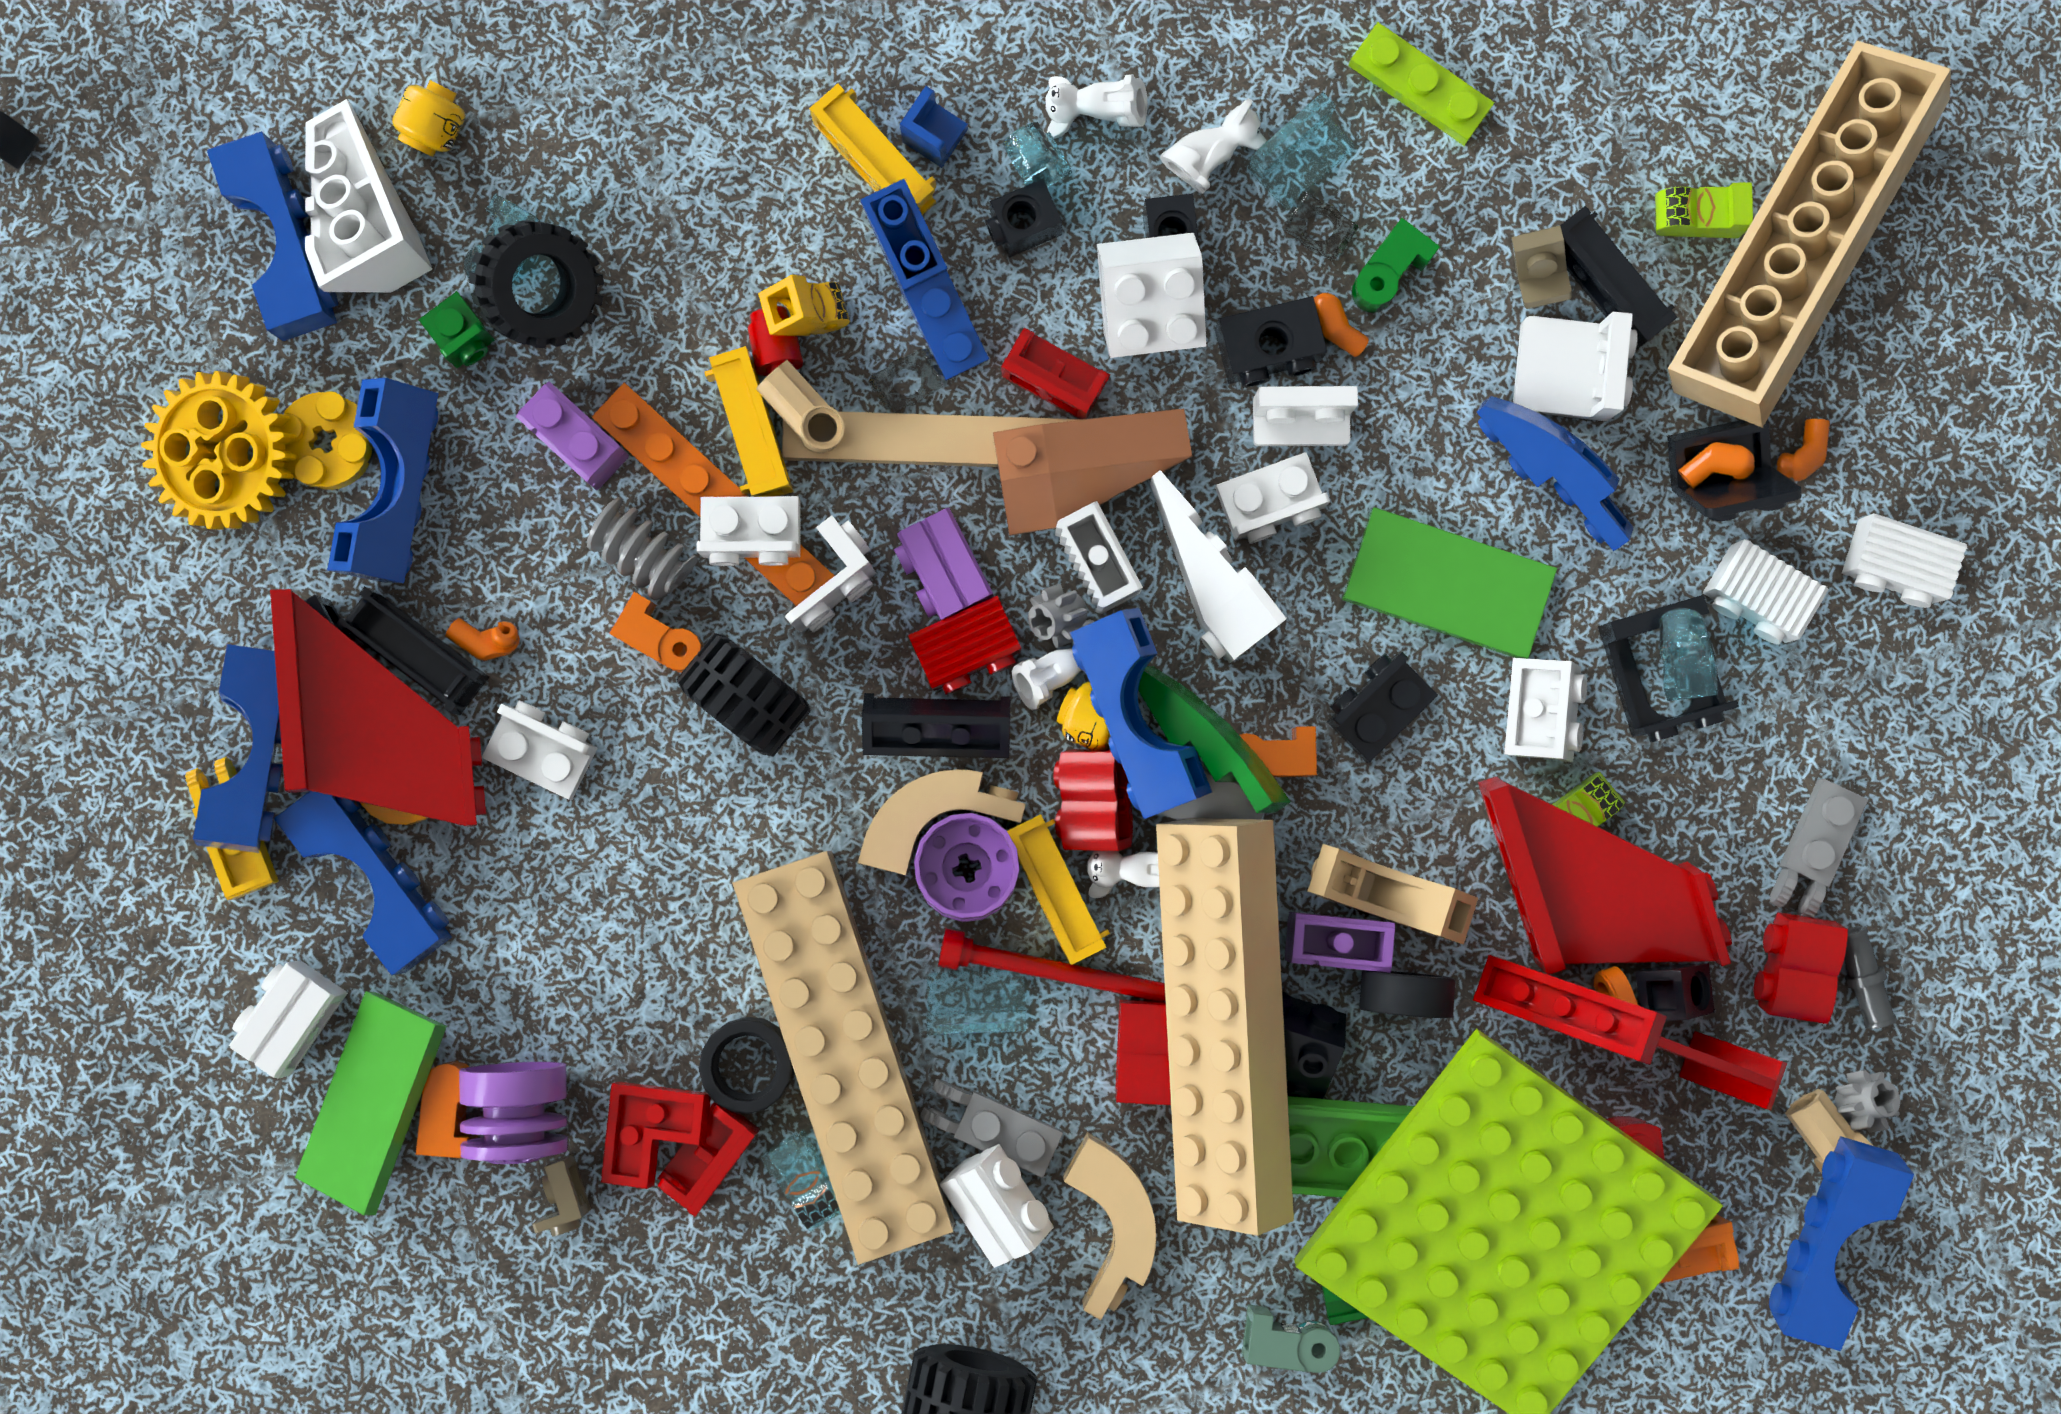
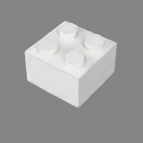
M1194 233L1097 244L1103 330L1110 358L1206 347L1202 254Z

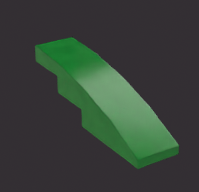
M1146 666L1140 678L1138 691L1170 743L1194 746L1215 782L1237 781L1257 814L1276 813L1291 802L1263 761L1228 722L1192 691L1154 666Z

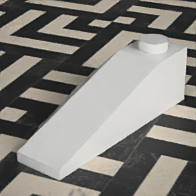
M346 99L307 121L305 170L311 175V197L305 198V212L310 216V235L305 236V252L319 288L324 292L391 293L431 271L432 266L420 237L349 101Z
M1160 470L1152 476L1150 486L1199 624L1205 631V634L1200 638L1208 651L1217 660L1224 656L1231 663L1277 628L1287 618L1246 567L1238 571L1233 569L1230 565L1233 561L1227 551L1228 548L1217 534L1214 535L1210 531L1203 534L1198 527L1202 524L1200 516Z

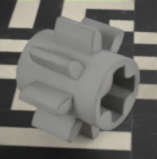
M1059 583L1043 589L1042 594L1030 599L1033 607H1031L1028 613V623L1032 632L1040 641L1052 638L1055 648H1059L1073 642L1070 632L1084 627L1083 624L1087 619L1088 613L1087 607L1076 590L1063 593V588Z
M1866 1070L1847 1073L1849 1084L1836 1086L1835 1089L1837 1091L1835 1104L1838 1113H1841L1847 1122H1851L1850 1126L1853 1131L1867 1129L1870 1133L1888 1130L1889 1125L1886 1118L1896 1117L1900 1114L1898 1111L1900 1096L1896 1087L1891 1082L1884 1080L1883 1072L1869 1074Z

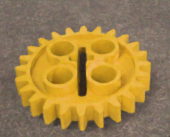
M214 371V374L197 372L195 380L179 379L180 391L168 389L164 391L169 405L152 406V409L160 418L158 423H145L144 425L147 430L154 433V440L141 443V447L153 451V458L142 463L143 467L156 469L157 475L148 482L149 486L164 487L165 490L160 495L158 501L162 504H175L172 515L175 517H188V523L192 526L206 525L207 529L223 530L224 527L240 529L243 522H259L258 511L272 512L274 510L269 496L285 497L286 495L283 488L278 484L279 480L293 479L294 477L290 471L284 468L285 461L297 459L296 454L285 451V444L296 439L295 434L283 433L281 429L290 420L289 415L273 413L278 407L280 400L273 397H264L266 387L250 383V378L246 376ZM222 409L223 420L222 423L219 424L218 416L219 411ZM189 441V443H190V452H189V455L187 456V455H186V445H187V442ZM250 445H252L253 457L249 462L247 453ZM217 477L219 478L220 482L218 493H216L215 491V482Z

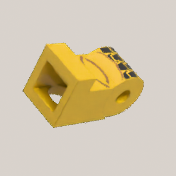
M790 275L758 293L770 335L810 336L811 334H825L844 328L850 323L840 285L836 282L808 283L805 276ZM777 302L786 306L791 317L785 320L780 318L777 311Z

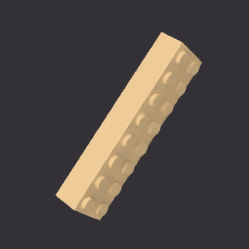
M1856 40L1668 367L1673 393L1763 428L1950 100L1951 68Z
M1189 818L1156 824L1177 1221L1259 1236L1294 1221L1273 820Z
M824 851L733 882L732 884L857 1264L859 1265L952 1233L955 1220L947 1196L940 1187L942 1181L832 851Z

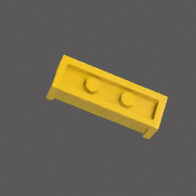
M836 84L809 108L813 124L875 192L905 179L921 214L926 213L936 204V200L932 195L935 192L936 180L931 176L925 181L855 104L857 101L856 92L850 89L845 93L844 89L839 84Z
M744 346L709 357L712 369L704 372L705 377L709 382H717L748 484L740 486L742 494H751L752 497H775L794 492L785 462L782 459V452L766 400L756 390L760 381L747 347Z
M1040 814L1007 830L1017 848L1019 863L1068 963L1072 965L1107 948L1102 938L1109 935L1110 932L1108 929L1101 932L1098 931L1049 832L1048 827L1055 824V821L1052 819L1045 823Z

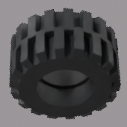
M523 220L517 221L515 225L505 224L497 228L499 231L497 235H488L482 241L485 248L482 253L475 252L472 262L477 263L475 273L469 272V283L475 285V292L471 293L473 303L481 308L480 316L486 323L494 327L493 330L523 345L527 344L535 348H546V345H553L555 347L566 345V338L572 337L577 339L584 334L581 329L584 323L593 324L597 318L596 315L591 313L595 304L602 306L604 297L597 294V286L604 285L603 274L596 273L595 266L600 264L596 255L588 253L586 250L588 244L581 237L572 235V231L561 226L541 221ZM533 255H544L549 257L558 269L560 289L556 299L549 307L540 312L530 313L521 309L513 295L512 280L516 269L525 259Z
M717 633L710 637L677 678L681 690L733 734L763 755L774 757L811 711L807 700L727 636Z
M935 1344L921 1347L914 1352L901 1414H1030L1037 1377L1020 1362L992 1351L954 1344Z

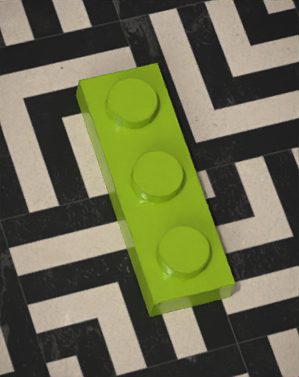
M1379 22L1373 27L1348 65L1463 146H1465L1495 103Z

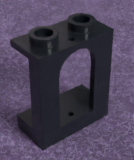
M1704 595L1598 626L1632 737L1648 734L1650 742L1659 741L1679 735L1677 725L1694 721L1695 727L1698 729L1725 721L1724 711L1739 707L1737 700L1726 702L1700 620V616L1709 614ZM1661 617L1663 627L1670 625L1673 627L1692 688V699L1689 707L1685 712L1675 717L1660 715L1651 708L1647 701L1628 640L1629 637L1660 629Z

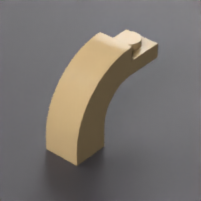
M956 769L922 776L895 792L879 809L866 832L858 863L908 875L917 840L923 829L936 817L950 811L969 810L1021 823L1026 804L1017 802L1019 792L990 785L988 794L979 792L984 775L983 772Z
M1322 844L1319 857L1312 866L1311 881L1307 891L1335 903L1463 945L1478 901L1477 897L1458 889L1379 865Z
M1087 1132L1066 1168L1063 1179L1065 1183L1100 1204L1112 1223L1113 1238L1109 1253L1082 1299L1083 1310L1101 1320L1107 1309L1114 1312L1123 1300L1128 1289V1285L1123 1282L1125 1277L1144 1286L1153 1264L1156 1249V1224L1146 1189L1132 1165L1116 1149Z

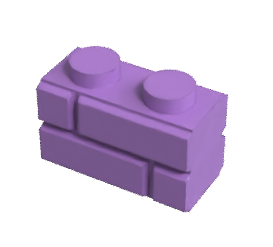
M549 381L536 392L515 416L595 490L600 489L629 458V455Z
M949 507L897 533L902 545L895 548L894 551L906 575L915 571L924 588L917 591L916 594L928 618L937 614L941 621L994 597Z
M1289 911L1285 961L1297 964H1317L1327 967L1391 973L1395 923Z

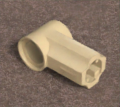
M788 360L778 366L756 387V390L796 432L804 446L811 451L817 453L829 452L836 448L843 438L845 425L840 413L824 401ZM822 416L832 421L835 426V436L828 442H818L810 436L808 424L815 417Z
M1816 1089L1811 1093L1804 1094L1793 1102L1785 1112V1115L1816 1155L1814 1163L1821 1174L1825 1157L1830 1151L1834 1152L1840 1136L1872 1145L1860 1132L1851 1130L1850 1125L1842 1114L1838 1113L1836 1106L1824 1090Z

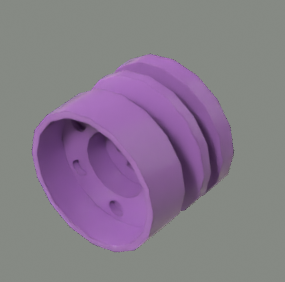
M974 813L950 815L932 825L920 840L914 859L916 882L927 904L943 917L960 922L983 920L999 911L1011 897L1019 873L1017 848L1008 832L991 818ZM967 857L970 864L979 863L981 869L975 872V881L966 883L963 876H954L953 871L959 868V859Z
M498 1063L462 1068L459 1071L460 1104L483 1108V1116L462 1121L460 1132L484 1135L481 1138L463 1141L460 1144L461 1158L487 1161L492 1164H519L537 1161L543 1157L557 1155L568 1150V1136L545 1133L547 1130L567 1126V1116L554 1112H545L544 1104L557 1102L567 1097L566 1063Z

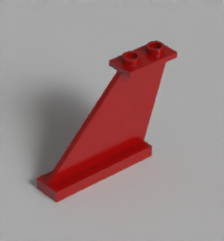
M292 589L270 590L285 791L288 793L314 791L467 827L477 826L476 815H486L484 785L474 786L472 770L474 766H482L480 737H470L469 726H460L458 728L296 595Z
M1497 776L1478 782L1534 961L1547 975L1565 970V964L1715 961L1721 966L1731 964L1727 946L1732 945V939L1724 920L1721 917L1717 918L1713 901L1718 900V892L1708 872L1704 873L1688 861L1676 865L1527 793L1499 779Z
M1488 955L1473 1001L1647 1065L1651 1064L1656 1048L1685 1058L1679 1075L1680 1078L1770 1111L1772 1110L1787 1063L1696 1031L1693 1034L1689 1047L1660 1036L1667 1018L1663 1014L1492 955Z

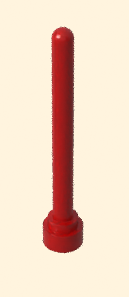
M945 928L938 967L957 970L958 966L968 968V964L972 963L1158 1002L1166 1001L1165 983L977 945L973 944L972 938L964 937L965 932Z

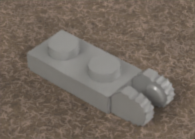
M1826 779L1817 780L1780 862L1779 867L1782 869L1770 894L1769 900L1771 904L1780 908L1784 907L1790 900L1798 883V876L1809 880V883L1799 902L1797 915L1814 918L1826 896V887H1830L1868 802L1867 798Z
M936 1079L932 1089L939 1096L967 1105L960 1121L946 1116L940 1110L927 1107L923 1108L920 1119L946 1132L953 1133V1138L982 1151L1000 1144L1008 1158L1015 1161L1019 1168L1041 1178L1044 1177L1062 1137L1063 1130L975 1090L972 1094L946 1081Z

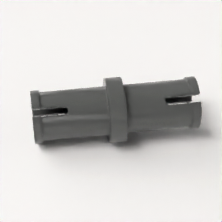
M1866 926L1848 928L1844 961L1849 974L1845 976L1848 988L1854 989L1864 1019V1026L1866 1029H1878L1892 1025L1897 1022V1018L1893 1013L1883 982L1887 979L1884 967L1877 964L1868 936V929Z

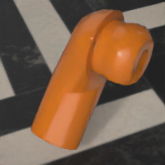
M1321 293L1315 296L1314 301L1323 337L1352 356H1359L1368 344V337L1349 324L1342 303L1335 295Z
M1825 419L1805 420L1802 447L1796 450L1795 454L1782 453L1777 460V471L1788 478H1793L1794 481H1801L1823 466L1827 456L1830 421Z
M1715 442L1707 446L1681 467L1678 472L1694 489L1713 473L1730 475L1734 479L1739 480L1745 479L1753 473L1755 460L1752 452L1744 446Z
M457 618L445 634L446 638L481 661L511 654L517 648L520 641L517 627L507 621L498 622V627L480 632L463 619Z

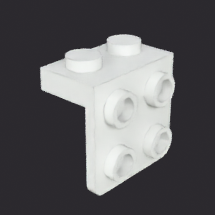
M1613 311L1601 323L1538 316L1525 318L1520 326L1513 402L1539 414L1608 421L1620 413L1624 406H1628L1633 390V380L1631 377H1627L1628 359L1633 358L1637 346V331L1631 329L1632 313Z
M831 515L816 527L847 567L786 614L785 618L800 632L806 628H809L812 632L819 630L835 616V613L831 610L846 597L850 602L857 600L873 586L870 578L877 573L864 556L871 549L849 520L840 526Z

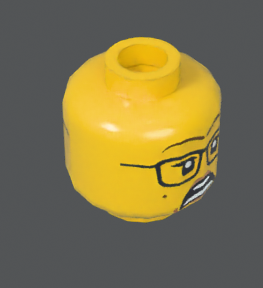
M429 80L426 88L419 85L408 86L392 119L393 126L400 132L398 140L432 157L435 156L436 151H450L466 116L464 110L459 105L453 103L457 93Z
M1090 682L1082 684L1078 689L1071 687L1063 700L1056 721L1062 725L1063 736L1068 741L1089 750L1109 749V737L1111 735L1104 718L1096 713L1090 697L1092 687Z

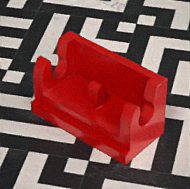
M1026 328L1020 333L1001 366V377L1078 419L1088 418L1111 375L1038 337L1034 332Z
M713 1102L709 1109L706 1143L701 1145L683 1143L657 1178L660 1180L657 1186L695 1217L761 1129L740 1113L730 1112Z

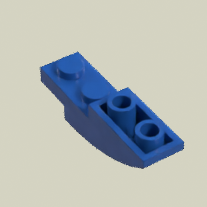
M905 179L860 199L898 287L923 339L926 340L944 380L952 379L987 362L989 357L947 272L948 268Z
M1490 396L1482 403L1477 410L1478 415L1481 417L1478 420L1480 428L1492 442L1497 443L1500 441L1511 454L1508 457L1509 463L1523 480L1530 478L1535 486L1539 487L1553 476L1557 480L1554 483V487L1559 496L1567 505H1577L1587 518L1584 520L1586 529L1598 543L1602 544L1606 541L1610 548L1615 551L1630 540L1634 527L1609 497L1610 494L1616 491L1620 478L1602 458L1575 435L1538 412Z

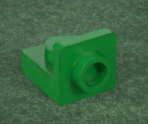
M457 291L418 319L439 346L440 352L445 359L456 368L463 364L470 366L481 360L488 352L487 346L495 341L481 320Z

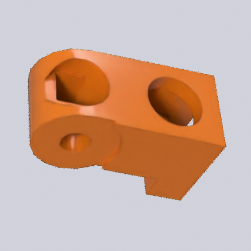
M633 592L609 634L666 667L682 673L704 646L702 640L689 630L683 628L672 629L652 618L651 614L657 605L638 593Z
M1316 726L1293 728L1292 740H1263L1257 735L1249 733L1240 735L1263 761L1273 777H1313L1317 775Z
M452 1061L440 1064L430 1070L422 1091L416 1155L461 1158L460 1144L463 1141L478 1138L476 1134L460 1132V1124L466 1120L467 1106L460 1104L459 1071L462 1068L469 1067L466 1063Z

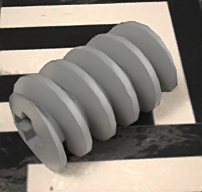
M621 496L608 503L595 520L589 532L587 548L594 553L602 551V560L609 565L618 562L617 571L621 575L629 576L633 574L632 583L636 587L643 588L649 585L648 596L654 601L661 599L681 585L697 564L698 558L693 555L683 563L679 561L684 546L678 543L668 551L664 549L669 534L663 531L653 539L649 537L654 523L648 519L639 526H635L634 522L639 511L633 507L624 514H620L619 510L624 499Z

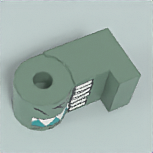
M1248 1304L1241 1352L1247 1364L1313 1373L1326 1372L1336 1365L1340 1356V1344L1332 1331L1324 1323L1316 1320H1307L1299 1325L1273 1322L1274 1316L1268 1307Z

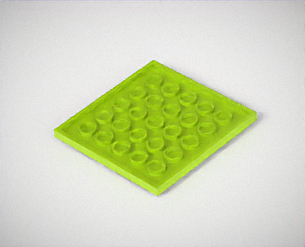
M1476 1028L1296 1255L1294 1261L1296 1268L1508 1414H1551L1723 1205L1713 1194Z

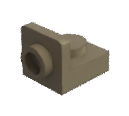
M1561 226L1511 237L1515 269L1524 307L1531 309L1571 299L1572 288L1567 272L1565 245Z
M574 1154L556 1159L544 1167L547 1174L542 1178L544 1192L550 1204L556 1203L558 1211L544 1215L532 1224L535 1234L550 1229L552 1237L570 1232L581 1226L579 1219L591 1210Z

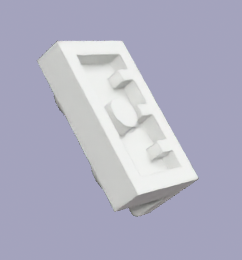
M1357 386L1259 387L1253 398L1254 445H1348L1350 442V415L1358 406Z
M1307 452L1215 486L1234 540L1247 537L1250 544L1277 534L1274 526L1292 520L1294 526L1299 527L1322 517L1320 510L1330 503L1327 492L1322 494Z
M799 496L701 497L700 541L697 542V553L703 558H709V564L714 566L739 565V558H759V564L766 566L788 565V557H800Z
M1513 658L1505 755L1573 762L1574 751L1580 752L1583 743V725L1577 722L1578 703L1585 702L1588 685L1586 674H1581V666L1572 661Z
M519 700L515 708L501 703L497 713L501 714L502 717L482 758L568 800H572L598 749L586 742L589 733L562 721L559 729L542 721L545 715L544 711Z

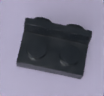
M1403 652L1394 655L1392 658L1384 653L1364 672L1370 679L1357 692L1352 687H1349L1330 705L1335 714L1327 723L1366 763H1370L1438 696L1406 663L1409 658Z

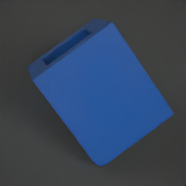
M925 86L900 122L902 142L942 168L967 132L968 124L938 105L935 99V91Z

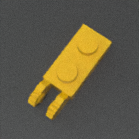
M224 757L214 761V769L219 784L228 781L237 774L235 766L229 758ZM198 768L186 772L185 780L195 808L192 809L195 819L197 818L201 790L210 788L206 776ZM261 841L259 853L206 847L227 900L237 899L279 882L264 841Z

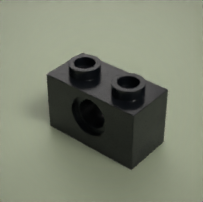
M1313 296L1218 319L1215 327L1228 384L1241 381L1243 388L1264 384L1270 381V374L1286 370L1290 377L1310 373L1317 369L1316 363H1320L1327 353ZM1264 336L1276 337L1283 345V352L1278 355L1265 353L1260 347L1259 339Z

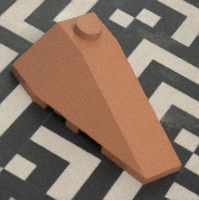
M1184 409L1048 423L993 432L1009 536L1054 529L1057 526L1058 520L1096 501L1099 505H1102L1128 489L1151 479L1158 471L1161 470L1163 473L1192 457Z

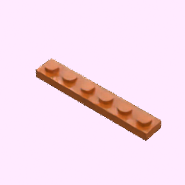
M625 382L592 416L606 432L700 518L701 497H749L746 494H742L740 488ZM801 544L800 557H788V565L766 566L759 564V558H744L796 606L835 576Z

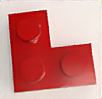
M627 1082L611 1083L601 1183L643 1189L654 1187L659 1140L692 1145L706 1143L711 1100L708 1093Z

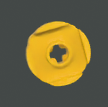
M327 391L305 395L294 401L285 410L284 414L289 415L290 420L281 427L282 432L296 435V439L285 444V451L297 455V459L284 462V468L294 475L293 478L310 487L334 490L352 484L365 473L370 464L368 461L372 455L373 446L363 434L354 428L357 404L336 392ZM321 430L327 433L335 431L337 438L331 441L333 449L328 453L322 448L315 449L314 442L318 439L317 434Z

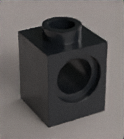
M1043 179L990 201L991 218L985 220L994 245L996 247L1004 245L1009 258L1062 235V220ZM1024 212L1031 215L1035 222L1026 229H1017L1009 223V219L1016 213Z
M1193 193L1145 199L1142 212L1145 238L1160 237L1159 232L1161 230L1175 228L1182 234L1194 233L1200 249Z
M1709 963L1661 965L1635 972L1639 1006L1667 1016L1666 1021L1690 1020L1715 1013Z

